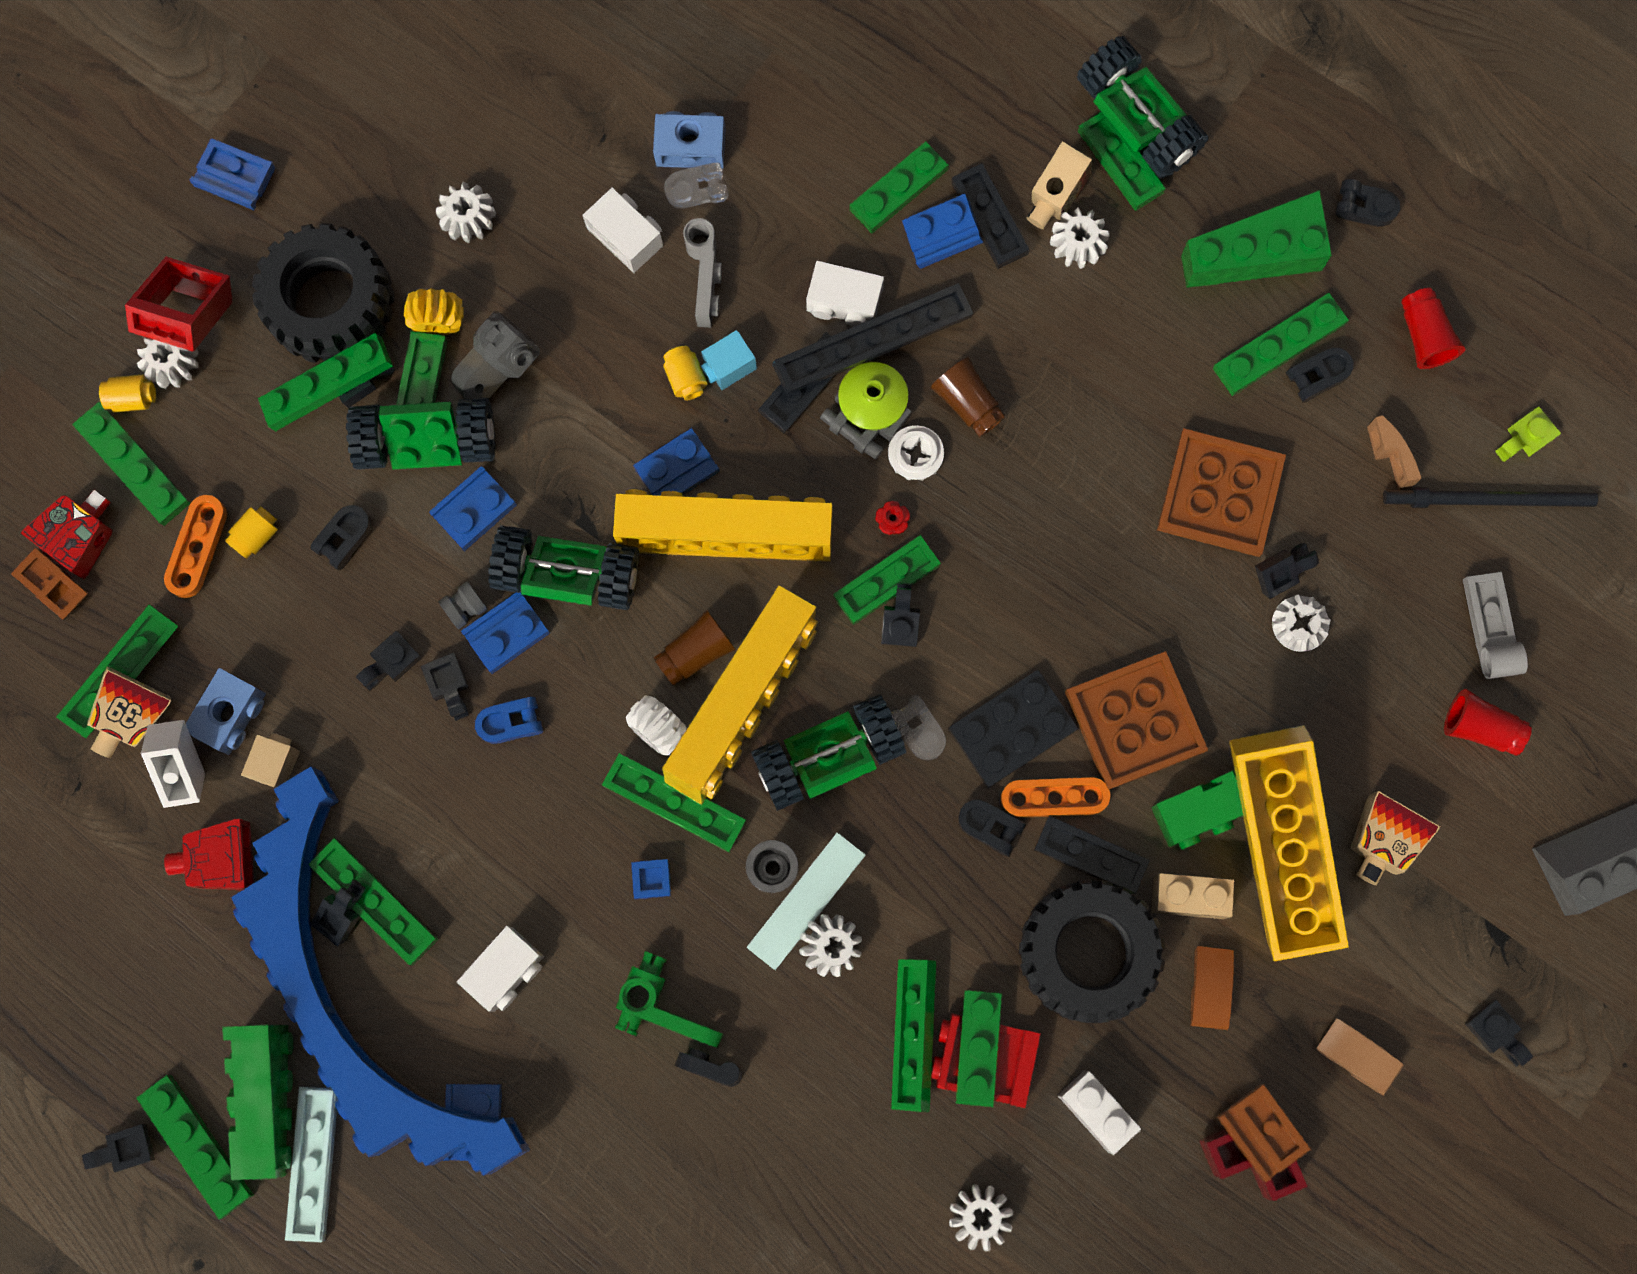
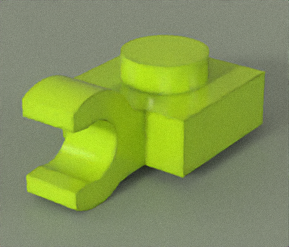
M1537 407L1507 429L1513 438L1504 443L1495 452L1503 462L1522 449L1530 457L1557 438L1561 433L1542 409Z

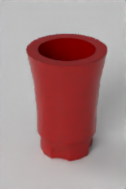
M1432 288L1419 289L1402 299L1401 303L1405 311L1404 318L1409 328L1419 369H1430L1444 365L1465 352V347L1455 333L1441 300L1437 299L1436 293Z
M1463 689L1455 697L1448 710L1444 723V734L1482 744L1500 752L1506 751L1517 756L1523 752L1530 740L1532 727H1530V723L1521 720L1519 716L1481 699L1467 689Z

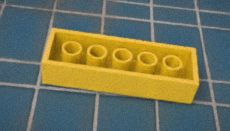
M636 489L626 490L625 494H616L613 537L617 544L638 547L639 553L831 562L832 503H825L823 498L808 497L804 499V502L790 501V498L785 496H770L768 500H754V497L751 495L735 494L732 496V499L718 498L717 494L706 492L698 493L697 497H682L683 494L676 491H663L661 496L647 495V492Z
M780 585L777 587L663 766L666 784L701 805L707 797L710 799L715 797L723 783V780H721L722 772L726 766L732 769L742 753L740 747L744 737L746 736L751 739L761 723L759 719L761 710L764 706L769 709L780 692L778 687L781 678L785 677L788 679L798 664L796 658L800 648L807 649L817 633L815 628L818 624V621L815 620L816 607Z
M1299 726L1229 740L1264 929L1273 960L1278 961L1349 948L1314 746L1306 727Z

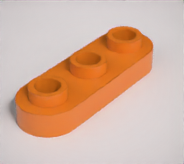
M202 495L191 502L164 575V583L166 588L178 597L189 598L201 590L224 528L227 510L224 504L214 496ZM214 510V517L211 520H205L206 513ZM202 543V550L199 553H194V546ZM185 576H190V583L187 586H182V579Z
M1094 777L1016 780L1009 783L1001 794L1002 808L1007 814L1016 818L1095 815L1102 812L1110 802V790H1108L1106 783ZM1086 791H1093L1096 794L1097 800L1095 803H1088L1085 800L1084 794ZM1016 793L1022 794L1025 798L1024 805L1016 806L1012 802V796ZM1049 793H1058L1061 797L1060 804H1051L1048 800Z

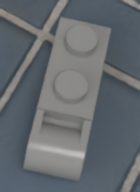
M695 218L685 225L683 236L688 254L692 258L700 260L695 311L697 326L711 328L712 316H718L719 295H714L715 283L721 284L722 263H717L716 239L712 224L706 219ZM698 235L708 237V240L702 244L692 242V239Z
M1502 572L1464 578V590L1484 676L1487 679L1525 674L1528 667L1527 654L1523 644L1516 641Z

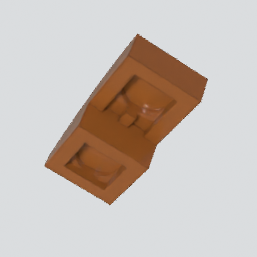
M35 548L11 573L12 576L33 592L36 598L62 620H65L88 596V593L38 548Z
M1197 946L1194 956V987L1191 991V1026L1222 1030L1229 1029L1233 992L1234 950Z

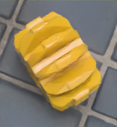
M432 288L430 290L418 289L408 293L404 306L405 325L411 328V330L435 335H449L460 330L464 316V307H462V299L455 293L445 292L443 289L434 290Z

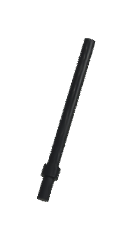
M1412 487L1411 490H1384L1383 503L1410 504L1412 508H1428L1429 505L1596 507L1598 495L1597 493L1430 491L1428 487Z

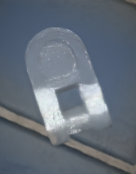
M709 163L671 174L664 184L668 202L677 208H688L708 202L719 203L725 201L729 194L726 185H723L721 181L723 176L721 165L719 163ZM708 181L709 187L699 189L698 182Z
M916 694L908 700V705L900 710L895 708L890 712L901 736L912 753L919 759L933 760L943 753L946 746V737L923 700ZM918 716L922 724L912 730L907 721Z

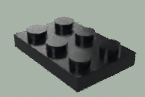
M1036 670L950 726L948 730L989 789L1076 732L1078 727L1040 671Z

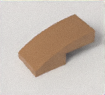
M1384 416L1376 417L1367 427L1375 459L1390 458L1398 490L1412 488L1422 478L1411 450L1401 434Z
M1336 1018L1316 1048L1319 1053L1349 1071L1351 1076L1382 1096L1386 1094L1404 1066L1403 1063L1338 1018Z

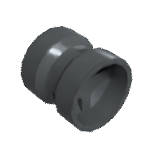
M468 581L460 585L458 592L453 596L446 595L438 601L458 630L468 623L469 617L481 615L488 610Z

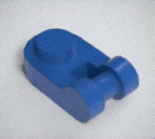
M536 697L522 698L483 709L475 720V730L478 736L485 742L498 744L543 733L542 723L537 721L535 710L538 708ZM521 713L523 724L513 726L511 715Z

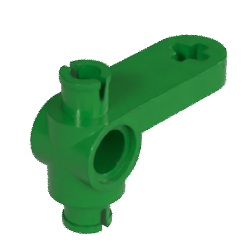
M644 951L640 967H631L627 980L620 990L619 1000L615 1008L622 1012L614 1028L625 1031L628 1022H630L626 1033L637 1036L642 1019L718 1048L723 1033L657 1007L659 996L666 981L665 978L660 977V973L667 959L656 955L652 965L655 955ZM638 986L645 987L649 993L647 1004L641 1008L635 1007L630 1001L632 990Z

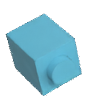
M737 330L701 351L704 362L701 365V369L705 377L711 384L716 381L721 390L757 369L754 355Z

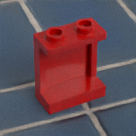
M953 1013L950 1015V1020L943 1019L938 1041L945 1044L942 1057L935 1056L931 1078L937 1080L935 1087L956 1092L962 1016ZM1004 1025L999 1026L994 1101L1026 1108L1040 1033Z

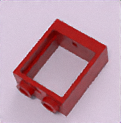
M165 257L125 304L128 331L194 352L232 304L230 276ZM172 291L204 300L193 315L161 306Z

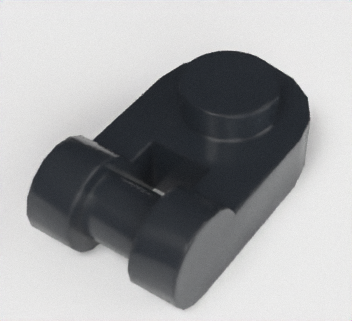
M1346 179L1341 183L1340 194L1342 195V200L1337 203L1335 212L1337 217L1377 227L1387 226L1397 217L1400 211V202L1393 192L1362 185L1361 182L1354 179ZM1355 200L1364 201L1363 207H1358L1355 204Z
M1331 348L1293 366L1286 372V375L1290 382L1295 381L1300 390L1298 396L1302 403H1305L1347 380L1353 371L1354 362L1352 356L1347 351L1341 348ZM1315 370L1320 380L1312 384L1307 374Z
M348 505L341 508L314 539L310 549L317 555H324L330 559L329 564L335 569L342 570L350 561L352 554L371 531L372 522L369 515L356 505ZM337 535L345 540L339 548L332 544Z
M971 800L965 803L958 815L959 826L963 832L1006 857H1010L1014 849L1012 844L1017 834L1021 835L1026 827V824L982 800ZM995 822L1005 827L999 838L990 833Z
M691 1047L688 1048L687 1054L683 1052L678 1054L674 1066L729 1087L738 1085L742 1080V1072L734 1063L726 1062L718 1066L708 1062L709 1054Z

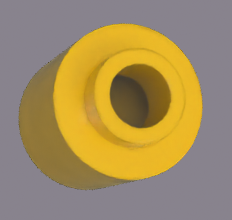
M679 346L665 353L663 356L665 360L663 367L675 396L683 397L684 400H692L701 396L703 389L707 386V381L696 354L690 351L689 346Z
M145 375L110 377L108 381L100 383L99 397L102 407L104 409H111L113 412L148 410L151 402L156 400V390L154 383L148 381Z
M262 506L257 511L250 507L228 531L230 535L225 542L244 558L248 559L252 553L256 555L278 531L273 525L277 519Z

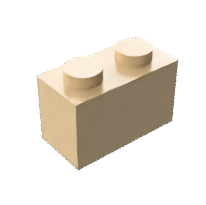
M1158 874L1153 877L1151 913L1216 919L1230 918L1233 913L1234 880Z

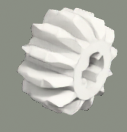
M464 181L461 189L458 191L454 187L449 186L451 195H440L439 201L442 206L436 208V214L441 219L439 222L441 229L445 232L449 231L450 237L454 240L462 235L464 241L469 243L473 234L482 239L483 233L481 229L492 230L493 224L490 219L496 215L494 207L491 206L493 201L490 195L487 193L483 194L482 188L478 185L470 189Z
M1078 207L1075 209L1073 217L1064 212L1061 215V222L1054 223L1052 227L1054 235L1050 238V245L1057 247L1054 253L1056 258L1066 256V267L1070 266L1072 261H1077L1080 269L1085 267L1086 260L1094 265L1098 262V254L1103 255L1107 250L1105 242L1109 239V231L1102 230L1105 224L1104 218L1093 220V210L1089 211L1087 216H1082V212ZM1077 235L1083 237L1082 242L1076 240Z
M144 337V342L148 346L137 349L138 355L143 358L137 364L138 368L145 372L144 375L148 381L157 382L161 388L166 389L170 382L174 387L180 388L181 378L183 377L187 380H192L189 370L199 368L198 362L194 359L199 355L197 349L193 352Z
M645 695L640 701H637L626 716L628 726L633 729L634 733L662 755H669L686 732V726L680 721V718L652 696Z
M822 914L820 916V926L814 921H809L808 927L813 931L812 934L801 933L800 939L809 943V945L799 949L801 955L810 956L805 965L810 969L817 967V973L823 977L827 975L829 970L833 976L839 977L841 975V965L848 970L853 969V963L849 960L850 956L852 955L856 958L861 956V952L854 949L853 945L859 944L862 941L861 936L851 935L856 928L855 924L852 922L844 924V917L838 914L834 916L832 921L827 914ZM829 938L837 941V944L831 947L832 953L824 950V946L830 944Z
M975 1184L972 1185L973 1198L969 1199L964 1191L958 1193L960 1199L965 1204L963 1207L956 1203L951 1204L950 1209L955 1213L961 1214V1217L950 1219L949 1224L951 1227L964 1225L955 1237L958 1241H961L970 1234L968 1241L969 1249L974 1250L978 1239H981L983 1249L989 1251L991 1247L990 1237L993 1236L999 1245L1004 1243V1239L997 1232L999 1228L1006 1232H1011L1012 1226L1007 1222L1001 1221V1218L1012 1216L1013 1210L1011 1208L998 1209L1007 1200L1004 1194L997 1196L991 1201L994 1188L988 1185L985 1189L984 1197H981L979 1186ZM978 1208L982 1212H984L985 1208L990 1211L986 1216L989 1223L984 1227L980 1223H978L977 1227L972 1224L975 1221L973 1212Z

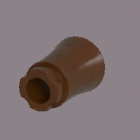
M969 357L962 359L952 366L930 387L950 405L969 428L972 427L979 438L990 432L1006 418L1005 413L998 407L999 403L979 377Z
M706 610L694 624L664 647L665 650L657 654L654 659L672 685H676L684 677L688 679L703 667L736 649L710 612Z

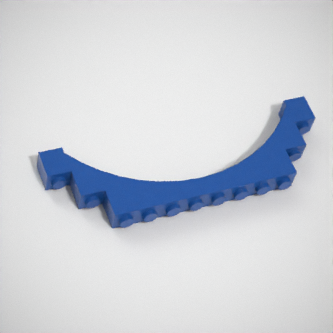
M314 767L307 768L276 787L274 791L279 799L275 802L277 809L286 820H290L252 843L257 851V854L254 856L256 863L265 874H269L231 897L236 906L233 909V913L239 924L244 928L247 927L253 939L250 940L251 948L259 959H264L270 970L266 973L267 978L275 990L281 991L286 1001L283 1005L284 1010L293 1023H298L303 1033L300 1037L306 1051L310 1055L314 1054L320 1065V1068H318L319 1077L325 1086L331 1087L338 1099L335 1101L336 1109L340 1116L346 1121L349 1120L355 1131L352 1134L353 1141L359 1151L363 1154L366 1153L368 1157L379 1156L410 1137L412 1142L409 1143V1148L414 1158L419 1163L423 1162L425 1166L436 1165L467 1146L469 1149L466 1152L468 1162L476 1172L481 1171L483 1176L493 1174L530 1151L513 1117L503 1118L499 1121L475 1118L446 1109L420 1097L386 1073L355 1041L336 1012L322 980L314 951L310 925V887L313 869L308 864L315 858L320 834L330 808L338 803L339 800L324 773Z

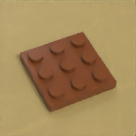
M1183 428L1157 531L1260 557L1263 554L1286 455Z
M1166 651L1065 691L1101 780L1106 783L1108 790L1208 751Z

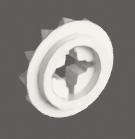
M909 426L901 429L892 438L888 448V458L895 473L900 474L907 480L923 481L925 478L935 475L940 468L944 458V447L939 436L931 429L924 426ZM918 441H921V453L926 455V457L918 458L917 462L912 466V461H910L911 455L906 453V451H913Z
M1298 594L1285 599L1278 605L1273 614L1272 628L1276 638L1283 646L1293 651L1305 652L1313 650L1322 644L1329 635L1328 631L1331 620L1327 616L1325 606L1315 601L1314 597H1305ZM1295 614H1298L1301 618L1312 615L1310 622L1307 624L1309 631H1306L1304 628L1290 631L1294 626L1293 624L1297 621L1294 616Z

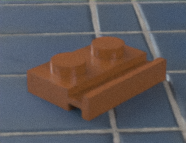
M1262 1084L1233 1104L1224 1113L1217 1116L1264 1182L1269 1181L1272 1176L1284 1170L1310 1150L1304 1139Z

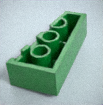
M1320 190L1189 239L1181 255L1186 288L1322 271L1332 255Z
M1235 770L1211 780L1208 784L1194 787L1151 807L1168 847L1179 844L1181 850L1202 842L1199 837L1202 833L1212 830L1214 836L1234 828L1232 821L1243 816Z
M288 1025L223 1027V1040H231L230 1057L224 1059L225 1074H229L233 1080V1088H231L229 1095L226 1097L227 1111L231 1118H235L236 1125L231 1126L228 1131L231 1180L274 1179L286 1176V1169H290L292 1163V1150L290 1146H287V1131H290L292 1127V1110L287 1108V1093L291 1092L293 1086L292 1071L288 1070V1055H291L293 1051V1035L291 1032H288Z

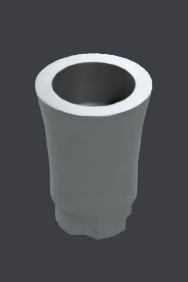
M776 840L759 843L751 850L746 860V873L750 882L764 892L775 893L786 889L793 883L798 872V861L793 850L785 843ZM770 862H776L780 865V871L776 875H769L766 872V866Z

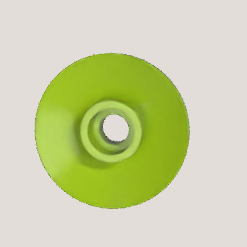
M879 362L863 363L851 369L843 378L839 387V405L844 416L855 426L866 430L885 429L896 423L904 414L908 403L907 385L901 374L891 366ZM871 387H876L879 389L880 394L876 397H871L867 394V390Z

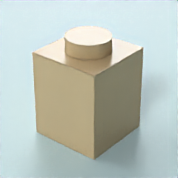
M271 732L268 739L257 735L241 776L276 788L289 780L300 751L291 747L292 740Z

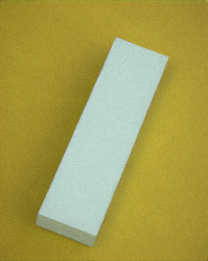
M836 833L747 948L776 971L800 940L801 933H805L809 929L808 922L816 920L863 860L865 854L840 834Z
M299 1087L285 1240L324 1242L326 1240L337 1116L335 1101L338 1100L332 1088Z

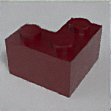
M1226 1129L1199 1140L1215 1177L1225 1179L1251 1168L1263 1197L1268 1200L1275 1201L1308 1187L1297 1161H1294L1281 1172L1276 1173L1269 1181L1264 1182Z

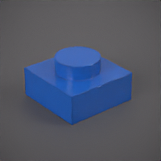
M668 859L631 862L635 900L671 896Z

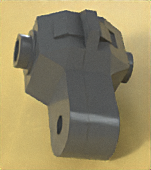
M494 311L473 334V348L454 369L451 378L452 384L465 399L490 398L507 378H519L539 356L540 349L512 321L499 311Z

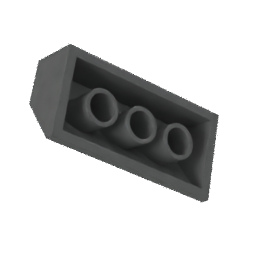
M1637 803L1532 849L1565 916L1581 914L1637 889Z

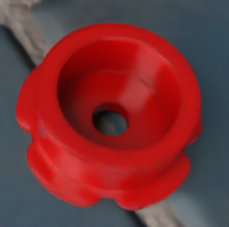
M889 501L884 504L883 508L877 510L875 520L879 523V529L887 535L901 534L908 528L907 521L910 519V513L905 506H900L896 501ZM895 515L896 520L891 521L889 517Z

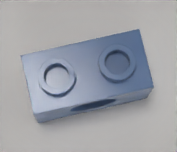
M676 111L655 114L653 154L656 167L724 169L726 133L724 116H717L709 112L700 113L699 115H683ZM687 135H695L698 137L693 142H685L682 140Z
M219 668L186 722L190 735L214 749L230 755L232 750L238 749L246 735L244 730L251 718H256L264 706V700L262 699L266 693ZM232 705L234 709L233 716L228 721L222 722L221 713L223 709Z

